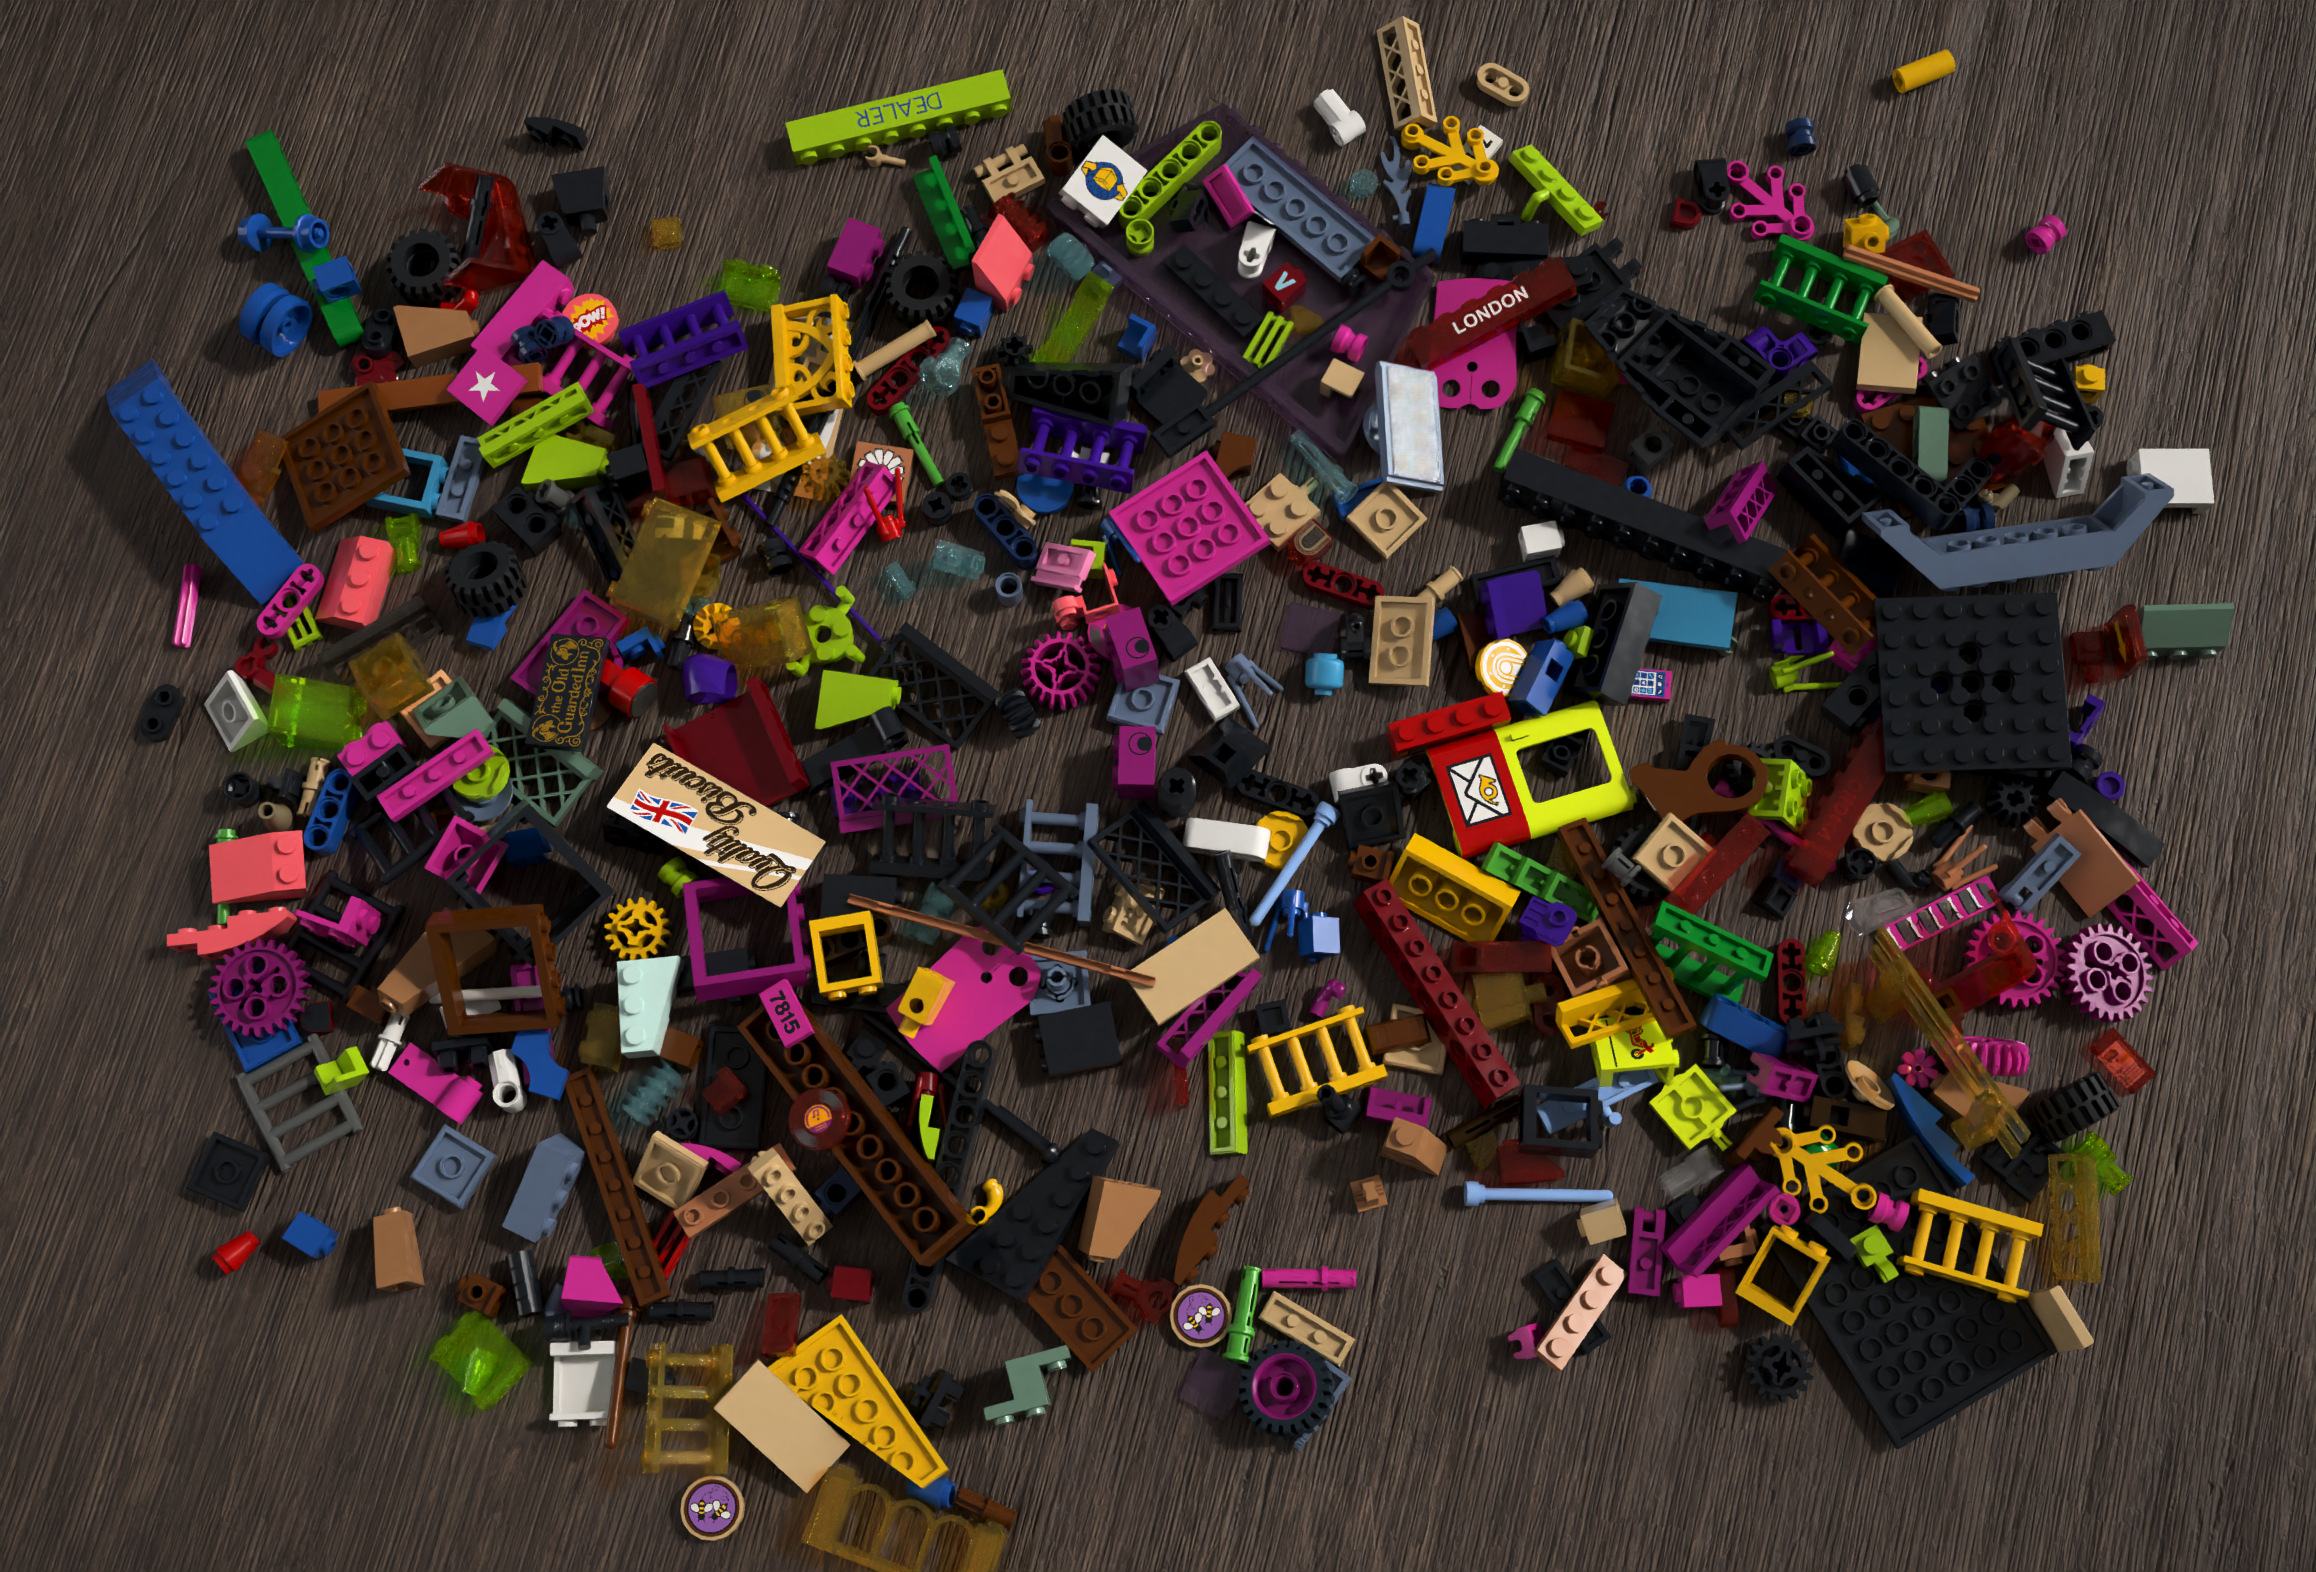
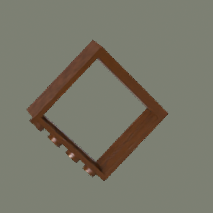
M543 904L432 913L425 928L449 1036L558 1028L562 1017L566 1015L564 1007L566 999L561 997L559 988H561L562 984L561 973L555 969L556 947L554 942L550 943L551 921L547 920V915L545 916ZM529 926L545 1009L467 1015L450 932Z

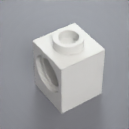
M1556 521L1523 526L1518 534L1524 562L1552 555L1557 558L1562 547L1565 546L1563 531L1557 529Z

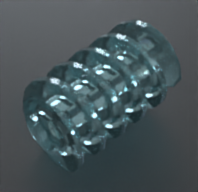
M662 1058L659 1059L663 1066L662 1069L655 1066L651 1067L654 1078L646 1075L642 1076L645 1087L638 1084L633 1086L637 1093L636 1096L629 1093L625 1094L628 1105L617 1102L637 1122L646 1126L651 1124L647 1116L648 1114L655 1117L659 1116L656 1105L664 1108L668 1107L665 1096L672 1099L677 1097L673 1089L674 1087L681 1090L685 1089L682 1077Z

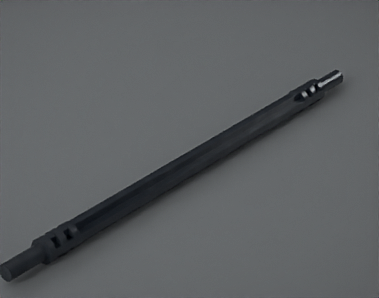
M901 227L892 249H888L851 329V345H848V353L851 356L852 363L856 360L886 295L885 281L889 277L888 271L890 267L896 268L895 261L903 259L902 252L912 233L907 227ZM830 382L828 389L831 392L824 390L821 396H832L836 392V382ZM832 410L812 414L806 426L807 433L813 434L818 432L819 436H821ZM809 461L784 473L773 496L775 501L764 523L766 526L775 527L785 505L790 504L791 498Z

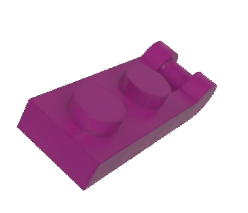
M1633 1206L1626 1294L1660 1297L1663 1252L1660 1247L1664 1244L1665 1210L1644 1211L1643 1207ZM1643 1223L1653 1224V1232L1643 1231Z

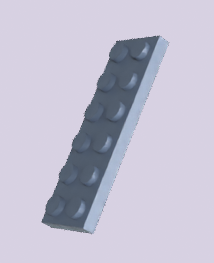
M1254 136L1225 163L1228 165L1254 210L1278 226L1280 234L1339 283L1344 280L1350 271L1360 264L1361 253L1374 240L1375 236Z

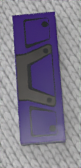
M913 771L905 772L903 774L910 777ZM917 772L912 780L920 785ZM896 774L888 776L883 785L897 794L907 780ZM869 780L856 783L853 789L867 799L877 785ZM909 783L899 797L920 799L922 791ZM843 786L841 787L842 796L847 791ZM834 788L829 789L835 818L839 820ZM879 788L870 802L873 803L876 796H881L882 793L887 792ZM850 792L843 801L845 814L858 812L864 801ZM867 804L863 811L874 809Z

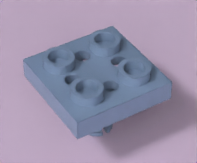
M1086 950L1065 952L1087 958ZM1030 955L1041 970V986L1044 987L1045 982L1047 985L1046 989H1041L1038 986L1033 1000L1029 1002L1031 1017L1091 1005L1088 970ZM1056 997L1059 1001H1061L1062 999H1064V1001L1062 1003H1058L1056 1001Z

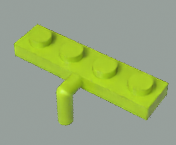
M1532 144L1511 153L1508 159L1509 162L1537 190V192L1532 194L1521 214L1523 221H1531L1539 204L1546 200L1580 236L1600 228L1604 220Z

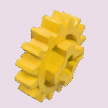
M643 897L639 898L638 904H635L631 898L627 899L628 906L625 908L618 903L616 905L619 911L617 915L614 913L608 914L613 920L612 924L604 925V928L611 932V934L605 936V940L608 943H613L610 950L613 953L620 951L619 958L623 961L628 956H630V960H638L639 957L648 959L650 954L658 958L660 954L657 949L659 947H668L663 941L664 937L672 936V933L665 929V927L671 925V921L668 918H663L666 914L663 908L656 910L657 903L653 900L647 905ZM630 914H632V916H630L628 919H626L625 921H623L627 916H629ZM647 914L655 918L657 926L648 923L649 917ZM639 925H641L645 930L638 931L637 936H635L632 931L638 930ZM619 935L628 938L627 944L629 948L622 944ZM653 940L648 946L644 947V945Z

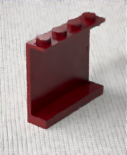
M756 676L746 681L749 691L676 729H673L666 723L662 725L666 734L663 740L670 752L767 808L810 786L766 684Z

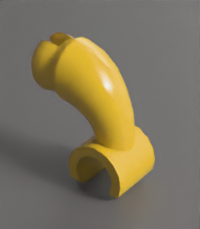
M994 1178L987 1180L982 1186L987 1194V1205L985 1207L976 1206L970 1212L971 1217L975 1216L978 1212L985 1214L984 1219L977 1223L978 1227H982L989 1220V1217L997 1212L1003 1200L1002 1186Z

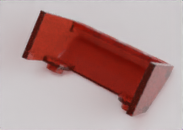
M443 162L418 184L419 190L443 195L447 210L457 217L466 218L467 223L471 208L469 199L473 198L477 173L495 177L490 199L492 208L488 209L479 259L469 257L443 279V284L475 291H485L527 279L537 265L518 193L513 182L503 175Z
M1993 889L1987 892L1988 896L2003 918L1992 925L1988 932V941L1995 953L1949 979L1939 983L1936 976L1926 968H1916L1905 974L1891 949L1883 950L1927 1021L1922 1001L1923 997L1952 987L1964 1008L1963 1014L2027 980L2035 973L2037 968L2036 959Z

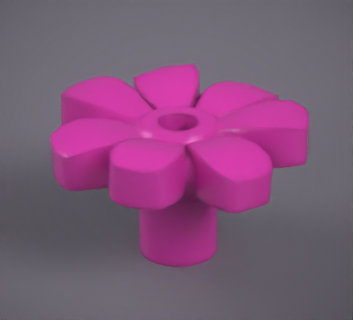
M1916 1049L1914 1054L1910 1052L1904 1053L1901 1056V1060L1905 1064L1897 1067L1899 1075H1906L1904 1079L1906 1083L1913 1086L1917 1082V1086L1920 1089L1928 1087V1079L1934 1080L1938 1075V1071L1931 1068L1936 1064L1935 1058L1933 1056L1925 1058V1051L1923 1049Z

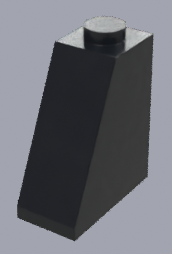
M824 874L820 919L869 911L847 904L850 894L894 906L902 905L904 888L899 887L898 880L894 877ZM870 910V912H871L872 915L881 914V915H884V916H886V917H889V915H885V914L878 913V912H874V911H871V910Z

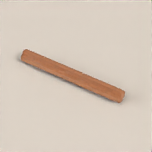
M1850 244L1846 245L1843 251L1842 258L1847 261L1972 303L1976 302L1980 293V289L1975 286Z

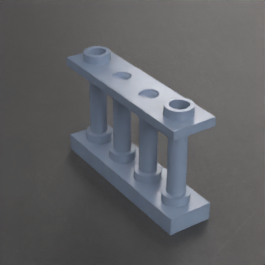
M1027 799L1026 808L1020 809L1019 826H1024L1023 844L1034 853L1077 856V859H1082L1081 870H1076L1075 873L1058 872L1075 888H1080L1079 900L1073 899V902H1064L1054 913L1072 914L1073 918H1077L1078 927H1090L1096 854L1090 849L1087 842L1098 834L1099 805L1086 803V812H1080V815L1034 812L1033 800ZM1033 824L1079 827V830H1084V840L1078 841V844L1031 841ZM1025 860L1021 863L1019 889L1036 872V870H1029V864ZM1045 879L1043 883H1051V882H1050L1049 880ZM1026 899L1013 914H1017L1018 923H1025V910L1041 909L1048 901Z

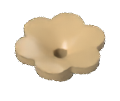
M1193 349L1189 352L1188 356H1184L1180 360V366L1200 384L1204 383L1207 377H1211L1215 373V366L1212 364L1213 357L1210 353H1202L1198 349Z

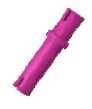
M1322 1266V1269L1262 1268V1288H1322V1291H1328V1288L1356 1289V1269H1328V1266Z

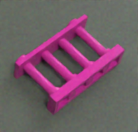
M543 309L541 312L547 319L555 316H565L557 310L554 314L546 309ZM574 328V338L551 373L547 372L545 377L542 375L543 390L551 396L563 390L560 387L562 383L560 379L583 344L586 343L597 350V353L578 380L584 392L607 357L620 365L598 401L591 404L595 412L585 417L605 431H608L613 421L605 416L608 412L606 408L630 372L634 374L630 365V361L634 359L627 354H624L621 358ZM513 356L508 362L509 366L522 364L521 361Z

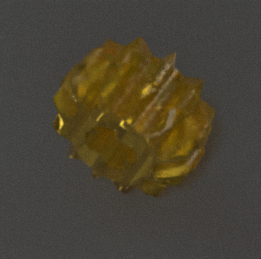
M826 453L820 455V459H811V464L803 463L802 470L805 473L800 475L801 482L806 483L804 485L806 493L813 491V498L815 500L821 494L824 495V499L827 502L830 500V494L839 498L841 495L840 489L845 490L848 486L846 480L850 478V472L845 470L846 462L844 460L837 461L838 458L835 453L830 458H826ZM824 473L828 474V479L826 480L822 479V474Z

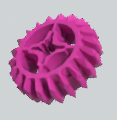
M1057 631L1055 633L1056 639H1051L1050 635L1046 633L1044 635L1045 643L1037 639L1034 641L1037 650L1033 648L1026 650L1030 658L1022 659V665L1026 668L1021 670V676L1027 678L1023 681L1024 688H1031L1029 696L1033 698L1039 695L1038 704L1042 705L1049 700V709H1054L1055 704L1060 703V708L1064 711L1066 709V702H1071V706L1076 708L1077 698L1083 702L1088 700L1085 691L1088 693L1095 692L1093 684L1099 683L1100 678L1095 673L1100 672V664L1095 663L1098 660L1097 653H1091L1092 645L1086 644L1082 646L1084 641L1081 636L1073 641V634L1071 632L1067 633L1066 638H1062L1060 631ZM1059 651L1058 656L1055 658L1045 659L1047 655ZM1070 653L1076 655L1083 662L1085 671L1078 669V666L1069 662ZM1064 661L1066 673L1063 671V674L1059 675L1057 681L1056 669L1058 670V667H1062ZM1037 671L1043 672L1045 676L1052 679L1051 689L1040 682L1036 675ZM1066 683H1077L1074 687L1070 689L1062 690L1063 686Z
M1956 1036L1945 1041L1942 1054L1944 1058L1943 1064L1949 1069L1991 1076H2020L2027 1072V1066L2030 1061V1055H2028L2029 1047L2023 1042L1989 1036Z

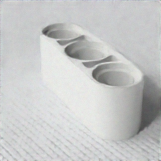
M1188 818L1182 845L1191 853L1212 856V854L1219 851L1231 850V855L1234 859L1264 862L1266 861L1271 831L1254 825Z

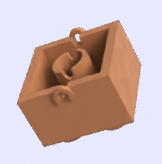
M1602 918L1581 928L1578 926L1573 927L1563 945L1553 947L1547 944L1573 998L1633 978Z

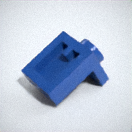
M647 626L616 642L626 661L642 657L647 653V649L651 647L659 660L665 658L661 649L666 646L657 632L651 634Z

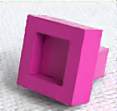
M1539 1322L1518 1328L1508 1336L1509 1342L1519 1340L1522 1345V1350L1513 1354L1514 1358L1527 1360L1537 1357L1533 1351L1544 1336Z

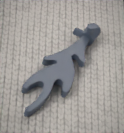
M1391 136L1390 141L1394 148V159L1389 162L1385 153L1381 152V161L1387 176L1392 182L1384 180L1383 184L1394 197L1400 211L1398 215H1393V221L1399 220L1400 228L1408 229L1411 227V222L1406 207L1411 196V190H1407L1404 194L1401 192L1408 184L1411 166L1410 161L1407 160L1404 168H1399V147L1395 137Z

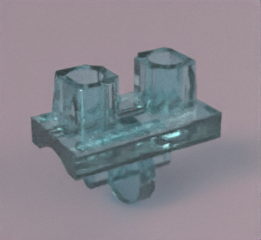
M935 539L934 554L929 563V568L978 581L979 574L983 573L986 559L983 557L984 552Z

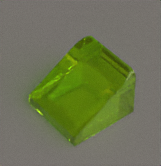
M617 1240L592 1248L593 1257H602V1264L612 1282L629 1277Z

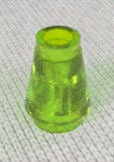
M1934 791L1910 806V808L1905 809L1904 812L1909 817L1913 826L1947 819V815L1952 814L1953 809L1944 791L1940 793Z
M1825 930L1824 934L1806 955V968L1818 976H1827L1829 972H1832L1835 968L1842 936L1836 931Z
M475 1347L472 1348L471 1353L467 1354L462 1392L479 1397L480 1392L497 1365L495 1362L497 1354Z

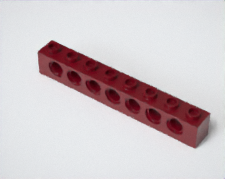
M1385 879L1363 891L1355 900L1353 906L1420 1010L1425 1013L1427 1021L1445 1046L1483 1108L1508 1095L1520 1085V1082L1389 880Z

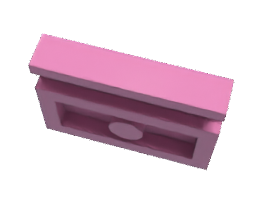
M1046 542L1036 565L1037 573L1031 577V581L1041 586L1081 593L1080 585L1082 581H1086L1096 554L1089 549Z

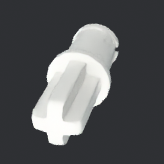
M397 1012L391 1013L383 1034L378 1035L380 1041L370 1061L371 1067L380 1071L388 1069L397 1046L402 1044L400 1039L408 1020L411 1018L409 1015L404 1017Z

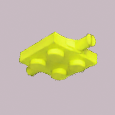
M1694 1064L1685 1073L1673 1076L1672 1081L1666 1080L1664 1068H1655L1653 1070L1665 1085L1662 1091L1648 1105L1688 1151L1701 1141L1709 1138L1713 1139L1722 1152L1733 1144L1720 1129L1724 1122L1735 1114L1737 1110L1697 1064Z

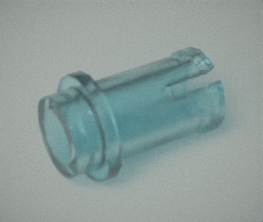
M894 562L886 567L883 573L896 590V597L901 598L903 601L913 597L917 592L915 589L916 584L914 581L909 580L900 563Z

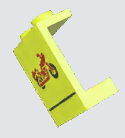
M1613 1017L1598 1018L1597 1023L1610 1026L1615 1024L1617 1019ZM1657 1021L1590 1043L1599 1087L1612 1086L1614 1072L1664 1068L1666 1080L1672 1081L1675 1068H1679L1677 1049L1672 1050L1671 1042H1673V1039L1667 1041Z

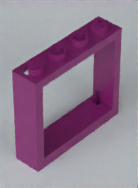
M728 877L682 883L693 982L698 1002L760 993L784 978L789 981L792 988L808 985L806 972L812 971L810 954L804 955L803 947H809L807 930L800 929L799 923L805 921L803 903L797 904L796 896H802L800 881L786 899L795 963L708 977L699 903L756 893Z

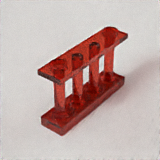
M1747 812L1665 898V902L1694 915L1750 857L1771 832Z

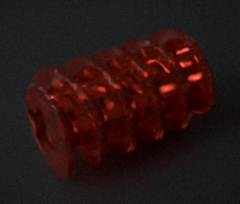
M1010 192L993 204L988 212V218L995 220L998 213L1003 215L1033 253L1041 248L1048 237L1046 229L1049 221L1044 219L1038 223L1041 214L1036 212L1030 216L1033 210L1032 207L1028 205L1022 210L1024 200L1018 199L1014 203L1016 193Z

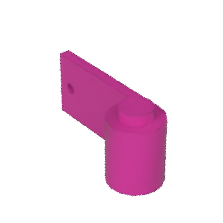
M411 1042L388 1071L389 1074L460 1124L464 1122L484 1095L479 1091L483 1086L468 1075L465 1079H462L455 1073L444 1075L439 1069L438 1061Z

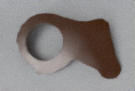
M1722 739L1705 746L1694 758L1688 770L1658 769L1649 764L1642 763L1631 768L1630 780L1632 785L1643 793L1649 806L1660 817L1661 821L1667 813L1671 812L1688 827L1690 818L1696 815H1730L1745 813L1751 810L1761 801L1766 792L1768 769L1766 763H1763L1755 752L1740 745H1729L1726 739ZM1725 760L1740 761L1752 770L1755 784L1744 796L1725 798L1716 794L1709 786L1707 775L1711 768L1718 762Z

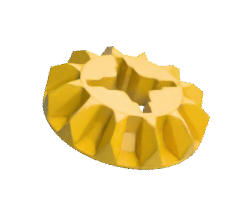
M711 603L702 607L696 614L693 622V631L697 640L708 649L721 650L732 646L739 637L741 623L738 615L731 607L722 603ZM710 616L717 622L728 619L722 626L723 633L725 634L724 637L716 631L707 635L712 628Z

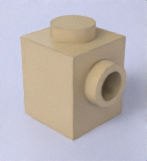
M1617 1198L1581 1208V1218L1577 1219V1225L1581 1237L1587 1236L1590 1245L1626 1235L1627 1227Z

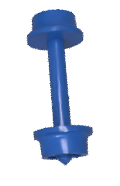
M255 213L248 218L242 219L238 226V236L241 243L259 252L268 250L274 239H294L300 250L312 253L327 245L330 233L326 222L322 219H317L311 214L299 216L295 221L294 227H273L270 219L260 213Z

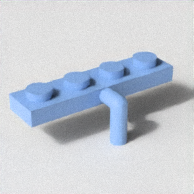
M1653 1069L1613 1073L1612 1086L1599 1087L1598 1079L1595 1077L1575 1088L1598 1090V1100L1603 1102L1602 1120L1605 1126L1611 1129L1621 1122L1622 1117L1618 1112H1612L1609 1106L1656 1084L1658 1079ZM1548 1100L1537 1106L1536 1113L1549 1136L1586 1118V1103Z

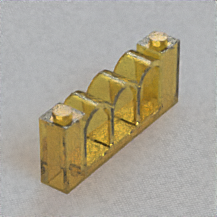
M839 1463L837 1469L828 1467L800 1541L879 1572H922L937 1530L944 1523L952 1521L964 1526L970 1539L969 1548L960 1572H996L1009 1533L1003 1531L1005 1525L989 1519L986 1520L985 1524L977 1523L976 1528L971 1521L959 1515H946L936 1520L935 1513L930 1506L920 1500L906 1499L894 1503V1498L887 1489L870 1483L860 1485L862 1478L854 1476L856 1469ZM868 1490L878 1493L883 1498L886 1506L885 1517L872 1552L839 1540L852 1503L859 1494ZM907 1506H915L922 1510L928 1523L927 1532L914 1568L880 1556L896 1514Z

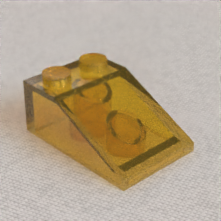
M798 595L775 598L710 615L723 659L733 662L736 670L792 663L814 652Z

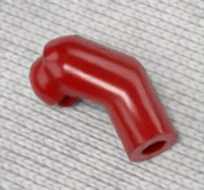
M467 289L463 292V297L457 303L442 302L440 309L467 311L470 316L479 305V295L475 290Z

